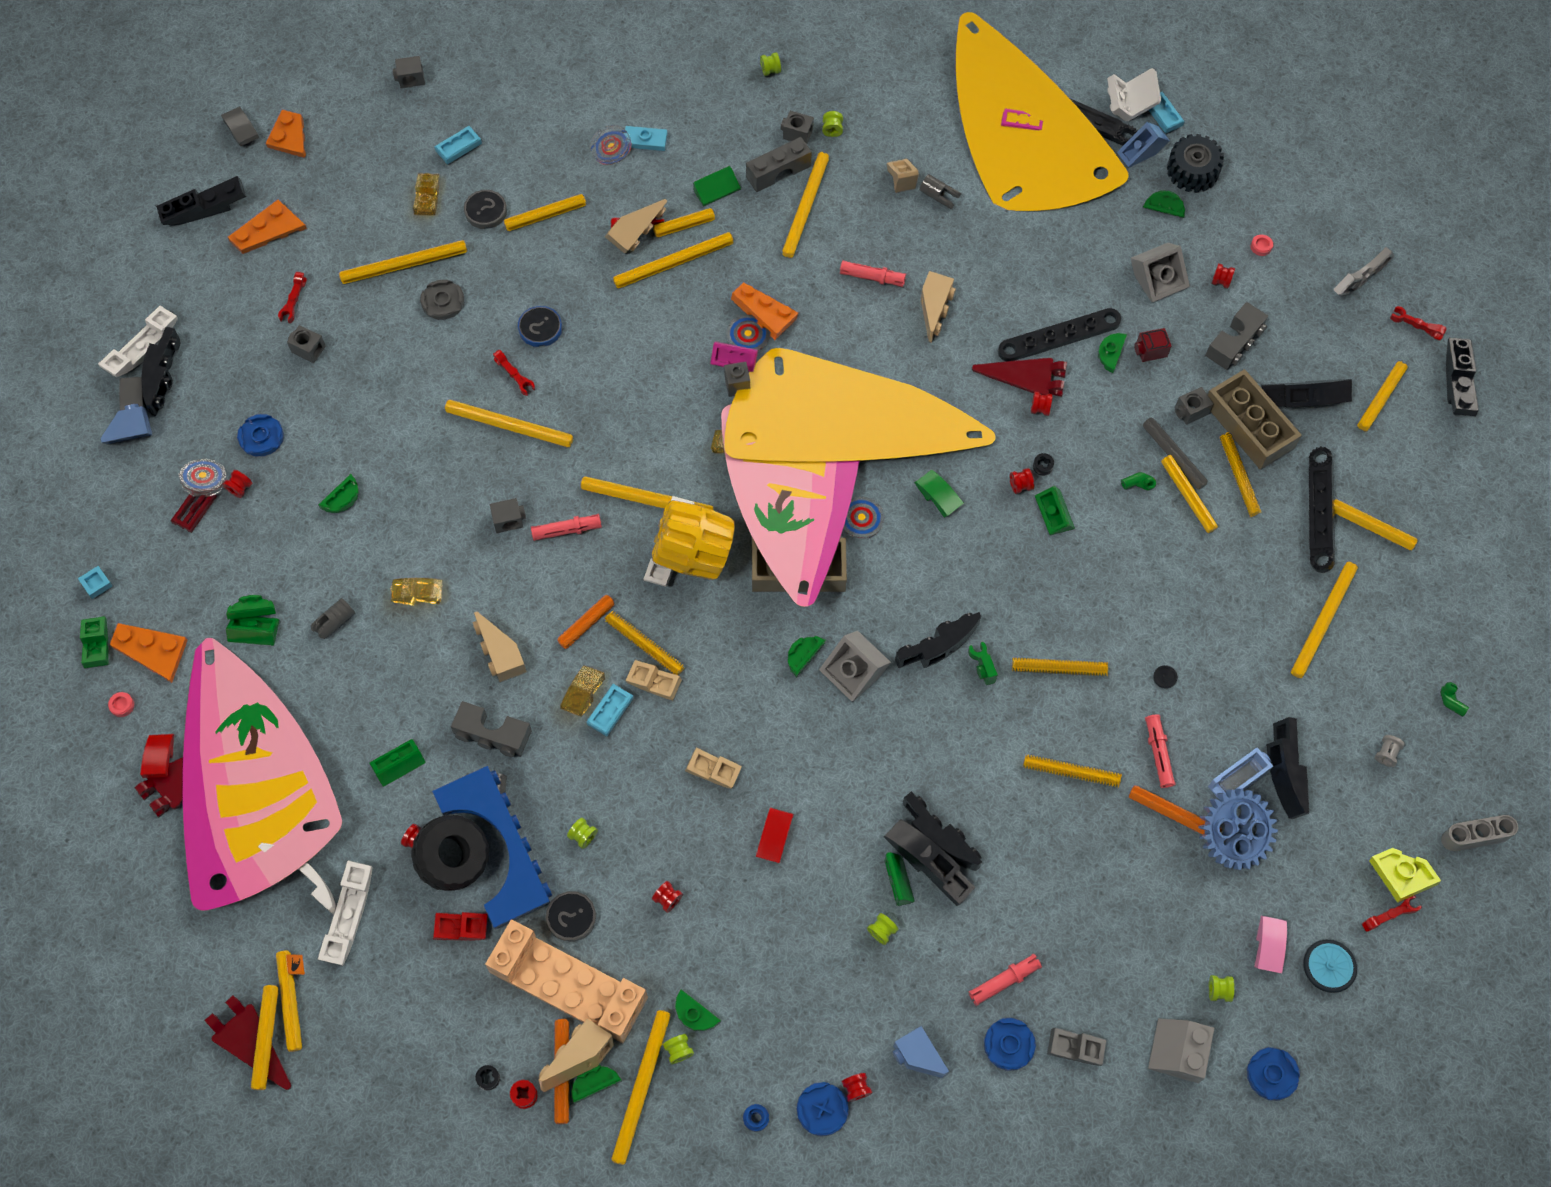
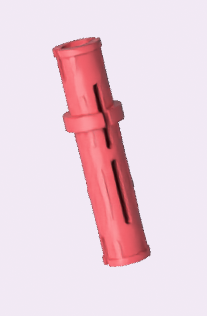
M844 260L841 263L840 274L874 280L882 285L887 283L904 287L906 273L890 271L885 267L883 269Z
M599 514L580 518L579 516H574V519L531 526L533 541L565 534L577 533L578 535L582 534V531L602 528Z
M1150 715L1145 717L1149 732L1148 743L1152 746L1160 787H1173L1176 783L1166 746L1168 741L1167 735L1163 733L1160 715Z
M1031 954V956L1016 965L1012 963L1009 965V969L975 989L968 991L971 999H974V1004L978 1006L1012 984L1023 982L1024 977L1041 969V963L1038 959L1036 960V955Z

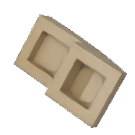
M637 660L634 661L626 678L628 684L672 701L682 681L678 675L660 671L655 665Z
M696 747L685 771L717 785L732 789L742 766L721 756L717 758Z

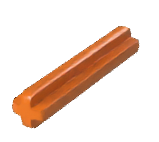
M604 595L558 637L557 640L560 646L567 649L614 606L613 599L608 595Z

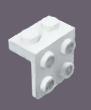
M1153 68L1127 83L1115 74L1107 78L1109 86L1107 90L1111 99L1110 109L1114 115H1118L1124 121L1132 120L1161 102L1157 72Z

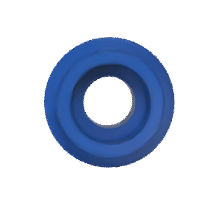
M751 1105L743 1114V1122L749 1130L754 1132L761 1131L769 1123V1113L762 1105ZM755 1113L761 1116V1121L758 1123H754L751 1120V1116Z

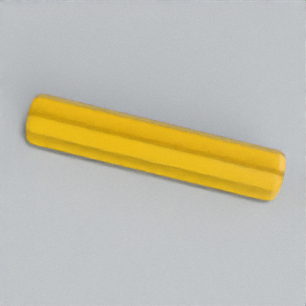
M708 208L653 226V231L656 237H661L713 221L715 214L712 208Z

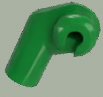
M1138 472L1121 479V485L1124 490L1133 486L1144 490H1151L1155 488L1156 480L1150 475Z
M1447 682L1440 691L1443 704L1463 717L1469 707L1457 700V685Z

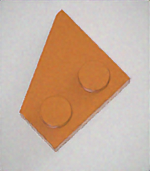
M281 110L266 141L267 147L305 158V135L303 132L304 121L302 115Z

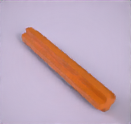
M1134 785L1131 789L1130 799L1201 834H1205V830L1198 828L1200 825H1205V821L1199 816L1137 785Z
M567 1019L555 1020L556 1055L558 1049L563 1044L566 1045L569 1042V1022ZM569 1080L554 1087V1121L556 1124H567L569 1122Z

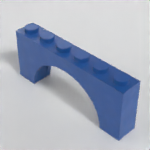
M488 766L432 792L443 816L458 813L479 816L490 822L500 832L507 844L509 871L506 881L499 893L492 900L484 904L490 921L496 930L509 924L511 919L515 921L550 904L548 898L552 896L547 882L542 884L538 877L542 871L537 860L531 861L527 853L532 851L526 837L521 839L517 831L521 826L516 815L510 816L507 807L511 806L506 793L500 794L497 785L501 784L496 771L490 772Z

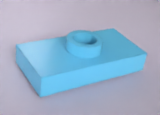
M1160 92L1161 102L1148 111L1166 134L1182 127L1185 121L1165 94Z
M467 126L434 147L438 155L448 165L481 145L482 141L474 130Z
M626 126L624 135L628 139V148L665 151L667 141L666 129Z
M612 684L587 720V725L608 736L633 700V695Z

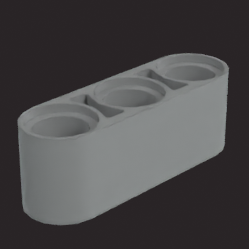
M1509 815L1456 823L1442 834L1441 842L1450 851L1503 843L1517 833L1518 823ZM1499 825L1506 829V833L1500 830ZM1475 829L1481 831L1483 837L1478 836ZM1452 833L1459 837L1460 842L1452 837Z

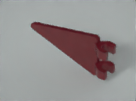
M1052 358L985 363L973 365L972 371L1031 393L1039 392L1041 395L1050 393L1054 396L1062 397L1064 381H1051V375L1065 378L1067 362L1057 361L1053 363Z
M183 757L169 763L168 777L147 778V780L134 787L143 800L151 796L155 790L162 796L149 804L158 818L167 812L170 807L176 810L183 803Z
M233 995L225 1002L236 1014L230 1021L224 1025L213 1013L204 1021L215 1032L211 1038L214 1043L253 1068L259 1016L252 1004L244 1007ZM271 1045L267 1078L285 1090L291 1089V1083L273 1045Z

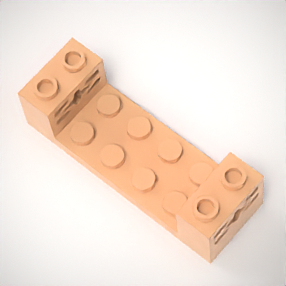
M512 919L485 963L491 974L583 1023L586 1019H589L621 1043H624L648 999L646 989L625 978L620 982L539 940L536 938L533 930Z

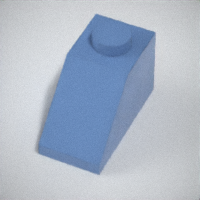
M1146 122L1117 153L1130 168L1155 156L1170 140L1159 126Z
M138 404L124 406L125 410L117 412L102 435L101 442L111 444L152 435L147 409L142 406L139 407Z
M922 1026L895 1041L893 1045L895 1050L892 1053L900 1065L904 1063L907 1069L940 1078L947 1076L949 1070Z

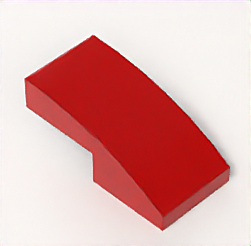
M174 734L148 736L141 764L140 775L142 778L168 777L169 759L173 758Z
M770 807L756 857L780 863L794 816L793 813Z
M462 912L461 914L435 913L433 940H485L487 914Z

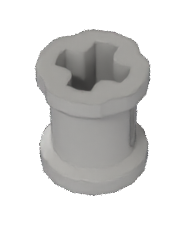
M1385 735L1382 739L1383 745L1380 752L1376 753L1375 760L1385 766L1395 767L1397 764L1396 757L1399 750L1404 748V742L1396 736Z

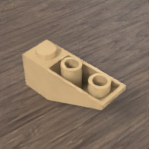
M661 200L622 216L605 235V238L623 253H626L628 250L633 251L640 243L638 240L639 236L642 233L646 235L653 227L651 221L655 216L659 219L665 212L666 208L664 205L667 200Z
M931 271L927 275L921 294V304L929 342H932L934 335L939 336L942 328V323L939 322L941 317L946 318L949 306L946 304L948 300H953L956 288H953V278Z
M474 612L477 621L472 623L476 634H482L484 641L480 642L484 655H490L492 662L488 663L492 676L497 675L499 682L526 673L527 671L517 644L479 612Z
M586 1019L582 1025L579 1024L574 1029L570 1041L558 1049L555 1059L550 1066L546 1065L540 1072L538 1080L541 1090L545 1092L597 1067L614 1046L612 1035L589 1019Z

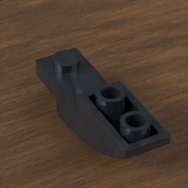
M236 176L200 193L193 189L156 207L163 225L184 224L230 211V204L245 198L246 194L241 179Z
M165 327L158 345L149 343L143 361L141 375L142 392L145 404L154 416L157 415L159 409L163 408L165 394L172 387L173 379L168 369L172 366L174 352L180 348L181 344L176 330L171 327Z
M1449 337L1446 352L1448 404H1452L1454 415L1476 417L1479 409L1473 378L1476 373L1471 339Z
M1352 379L1261 384L1262 390L1277 407H1303L1352 402Z
M980 612L964 614L959 620L953 622H942L936 628L935 638L927 637L917 645L901 647L895 656L898 668L917 661H921L923 668H927L947 658L959 649L974 633L980 623Z
M1287 717L1273 723L1274 741L1266 744L1267 755L1273 765L1270 773L1277 796L1288 818L1295 819L1309 814L1307 767L1299 765L1297 719Z
M911 791L904 797L903 805L915 819L912 821L911 826L932 840L959 866L974 871L980 868L982 864L980 853L976 848H970L965 842V835L959 828L955 829L949 824L942 829L941 821L936 815H931L926 809L927 805L920 796L916 797Z
M902 819L883 836L917 872L922 871L956 906L960 905L976 888L959 871L961 867L947 853Z

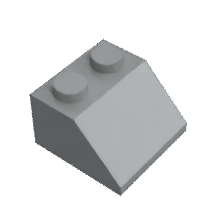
M1165 243L1130 258L1135 278L1151 302L1190 287L1182 249L1179 245Z
M855 631L843 636L819 670L853 702L880 678L891 662L859 631Z
M1158 1018L1148 1069L1200 1083L1205 1079L1214 1027L1189 1020Z

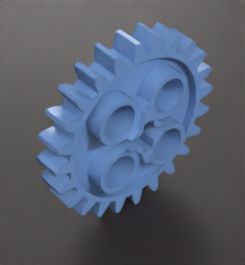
M1227 789L1226 794L1217 793L1218 800L1210 799L1212 807L1204 806L1205 811L1208 813L1207 816H1200L1205 821V825H1200L1198 828L1205 830V834H1202L1199 838L1207 840L1203 848L1211 849L1208 856L1216 857L1215 862L1218 864L1224 863L1226 868H1232L1233 866V869L1241 870L1242 867L1250 869L1251 864L1258 866V858L1267 859L1264 851H1273L1269 846V842H1276V839L1271 837V833H1276L1278 830L1272 828L1271 825L1276 823L1277 819H1270L1269 817L1274 811L1265 809L1268 802L1260 801L1261 795H1253L1251 790L1235 789L1234 792V790ZM1238 806H1240L1241 808V814L1239 817L1236 813ZM1221 823L1224 824L1225 828L1222 834L1219 829ZM1254 824L1257 828L1255 835H1253L1252 833V827L1254 826ZM1239 841L1240 849L1237 852L1235 849V845Z

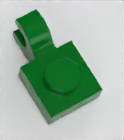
M984 642L980 643L981 652H975L973 646L970 645L968 654L972 659L979 662L978 666H976L979 678L984 679L986 686L994 684L998 674L990 654L987 653L986 644Z

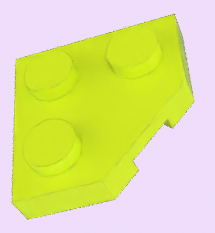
M1394 848L1374 855L1369 860L1397 903L1430 889L1441 881L1426 859L1403 855L1402 851Z

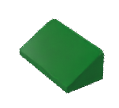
M727 166L693 183L694 193L703 207L741 190L731 166Z
M1054 485L1034 495L1049 535L1075 529L1059 488Z
M265 617L230 619L226 627L227 641L274 646L279 619Z
M410 739L371 761L369 764L384 787L422 766L426 761L413 739Z
M892 852L886 853L884 862L896 906L914 903L915 900L903 857Z

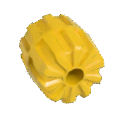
M675 500L670 501L665 507L663 517L658 525L659 532L654 539L655 545L652 550V561L685 575L709 580L717 579L725 566L734 535V521L726 515L703 506Z

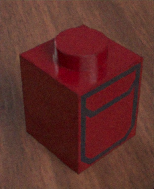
M1165 328L1139 333L1137 342L1134 344L1135 352L1137 355H1140L1142 362L1166 358L1172 347Z

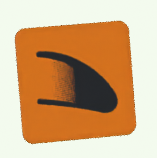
M287 954L288 974L304 975L303 956Z

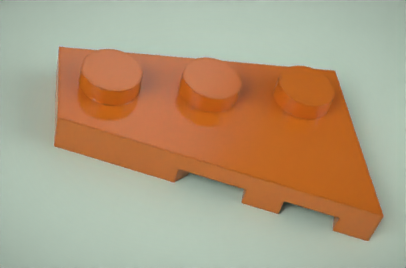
M276 200L229 235L228 239L244 254L265 246L272 240L277 238L283 239L288 237L290 233L298 230L303 231L307 228L282 202Z
M744 282L732 293L731 300L747 315H753L758 320L757 324L761 328L766 327L771 332L770 336L774 340L795 322L798 317V312Z
M118 623L110 646L172 683L188 640L183 636Z

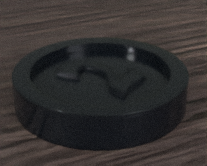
M1163 665L1155 670L1153 679L1159 687L1168 689L1176 684L1178 676L1172 667Z

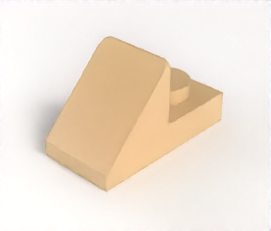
M908 159L887 163V170L893 176L896 193L916 188L919 173Z

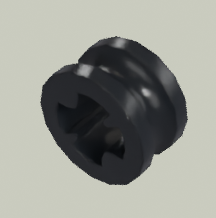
M1046 453L1038 454L1034 459L1033 470L1041 476L1050 474L1054 466V459ZM1040 461H1043L1044 464H1048L1047 468H1044L1043 465H1039Z
M484 1065L478 1069L475 1079L481 1089L488 1091L498 1086L500 1075L493 1066ZM488 1071H491L494 1081L491 1084L488 1081V1085L483 1084L482 1074L484 1072L488 1074Z

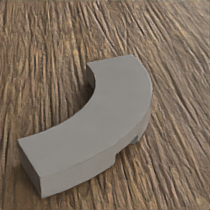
M1385 247L1362 269L1352 274L1348 273L1333 290L1340 296L1349 294L1348 290L1351 288L1357 290L1367 282V278L1370 275L1377 274L1394 257L1393 252Z

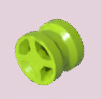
M777 52L772 53L771 56H760V64L764 76H769L773 72L776 74L781 73V63Z
M837 111L824 113L823 134L827 137L840 136L843 133V115Z
M582 817L572 825L567 837L570 840L577 841L578 846L585 849L597 835L598 829L594 826L590 827Z
M879 913L876 917L877 921L874 924H870L867 927V931L879 943L886 945L891 934H896L899 929L889 917Z
M1211 975L1208 984L1210 1001L1224 999L1226 1002H1232L1234 999L1233 977L1219 978L1217 975Z
M686 1034L678 1035L663 1043L664 1049L670 1054L669 1061L671 1064H677L694 1055L693 1049L687 1044L688 1037Z

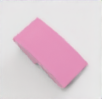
M1261 915L1256 938L1259 941L1254 967L1282 973L1286 951L1287 921Z

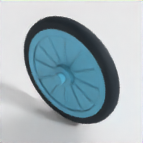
M1320 940L1312 944L1305 953L1303 960L1304 971L1308 980L1316 988L1329 993H1338L1346 990L1353 984L1357 975V963L1352 952L1344 944L1335 940Z

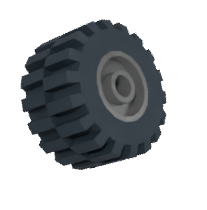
M1190 134L1187 135V138H1180L1179 142L1174 144L1167 164L1168 177H1172L1171 182L1173 184L1178 183L1177 187L1179 189L1185 187L1186 192L1194 189V193H1199V189H1202L1203 192L1207 191L1208 186L1212 188L1215 182H1217L1224 162V153H1221V146H1216L1217 142L1215 140H1209V136L1201 137V134H1196V136Z

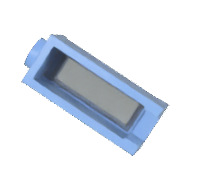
M1255 748L1214 778L1208 787L1217 798V793L1226 794L1227 789L1234 790V792L1235 789H1243L1244 791L1268 774L1273 765L1266 753Z

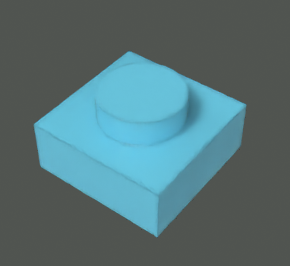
M99 566L78 578L92 599L113 587Z

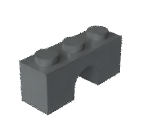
M799 137L746 162V178L754 190L759 192L775 184L776 176L785 169H789L792 175L811 167L812 152L804 140Z
M1246 301L1235 314L1230 325L1239 336H1231L1221 331L1209 345L1205 356L1226 370L1232 364L1236 366L1243 356L1241 353L1244 350L1249 351L1255 342L1254 337L1256 335L1260 337L1266 330L1267 325H1265L1268 315Z
M464 701L461 702L451 725V729L457 739L464 742L469 740L478 742L477 744L480 747L488 750L492 747L499 749L503 755L508 757H514V755L522 756L532 732L529 723L507 716L500 728L489 730L484 727L487 718L485 709Z

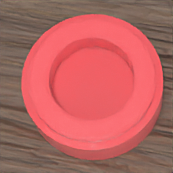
M1257 235L1253 238L1250 247L1256 255L1266 256L1273 248V241L1267 235Z
M119 692L109 699L108 708L113 715L125 717L133 711L134 700L129 694Z

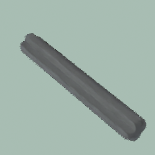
M1150 417L1143 424L1144 429L1167 455H1171L1190 482L1197 489L1203 488L1208 482L1203 474L1154 418Z

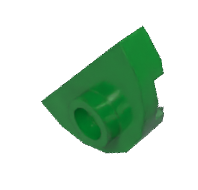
M1160 190L1146 199L1143 205L1144 208L1183 218L1185 216L1183 200L1172 191Z
M1111 334L1104 338L1099 346L1098 359H1100L1104 368L1111 373H1114L1127 334Z
M352 474L318 504L320 509L330 513H339L353 506L358 498L359 489L357 481Z
M247 595L240 597L239 601L232 606L230 605L226 613L227 620L272 615L276 614L272 601L263 599L261 595Z
M818 636L799 638L791 645L788 651V666L796 678L823 647L825 639Z
M682 989L679 991L676 997L675 1009L678 1019L685 1027L693 1031H706L714 1029L721 1023L720 1019Z
M598 1065L577 1076L571 1092L573 1102L576 1104L622 1082L616 1071Z

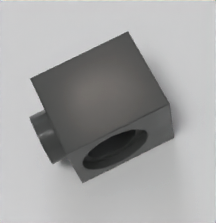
M420 56L395 59L396 68L392 69L395 81H399L400 88L425 85Z
M789 111L787 118H783L781 123L783 139L793 141L801 137L807 145L813 131L814 117Z
M300 325L295 331L290 333L287 341L291 353L312 363L317 360L326 347L321 335Z
M746 362L724 365V376L729 397L735 396L737 390L750 389V376Z
M1200 387L1180 396L1175 405V412L1177 417L1183 419L1187 425L1209 415L1214 404L1203 387Z
M517 498L489 504L496 533L523 528L522 519H526L523 505H518Z

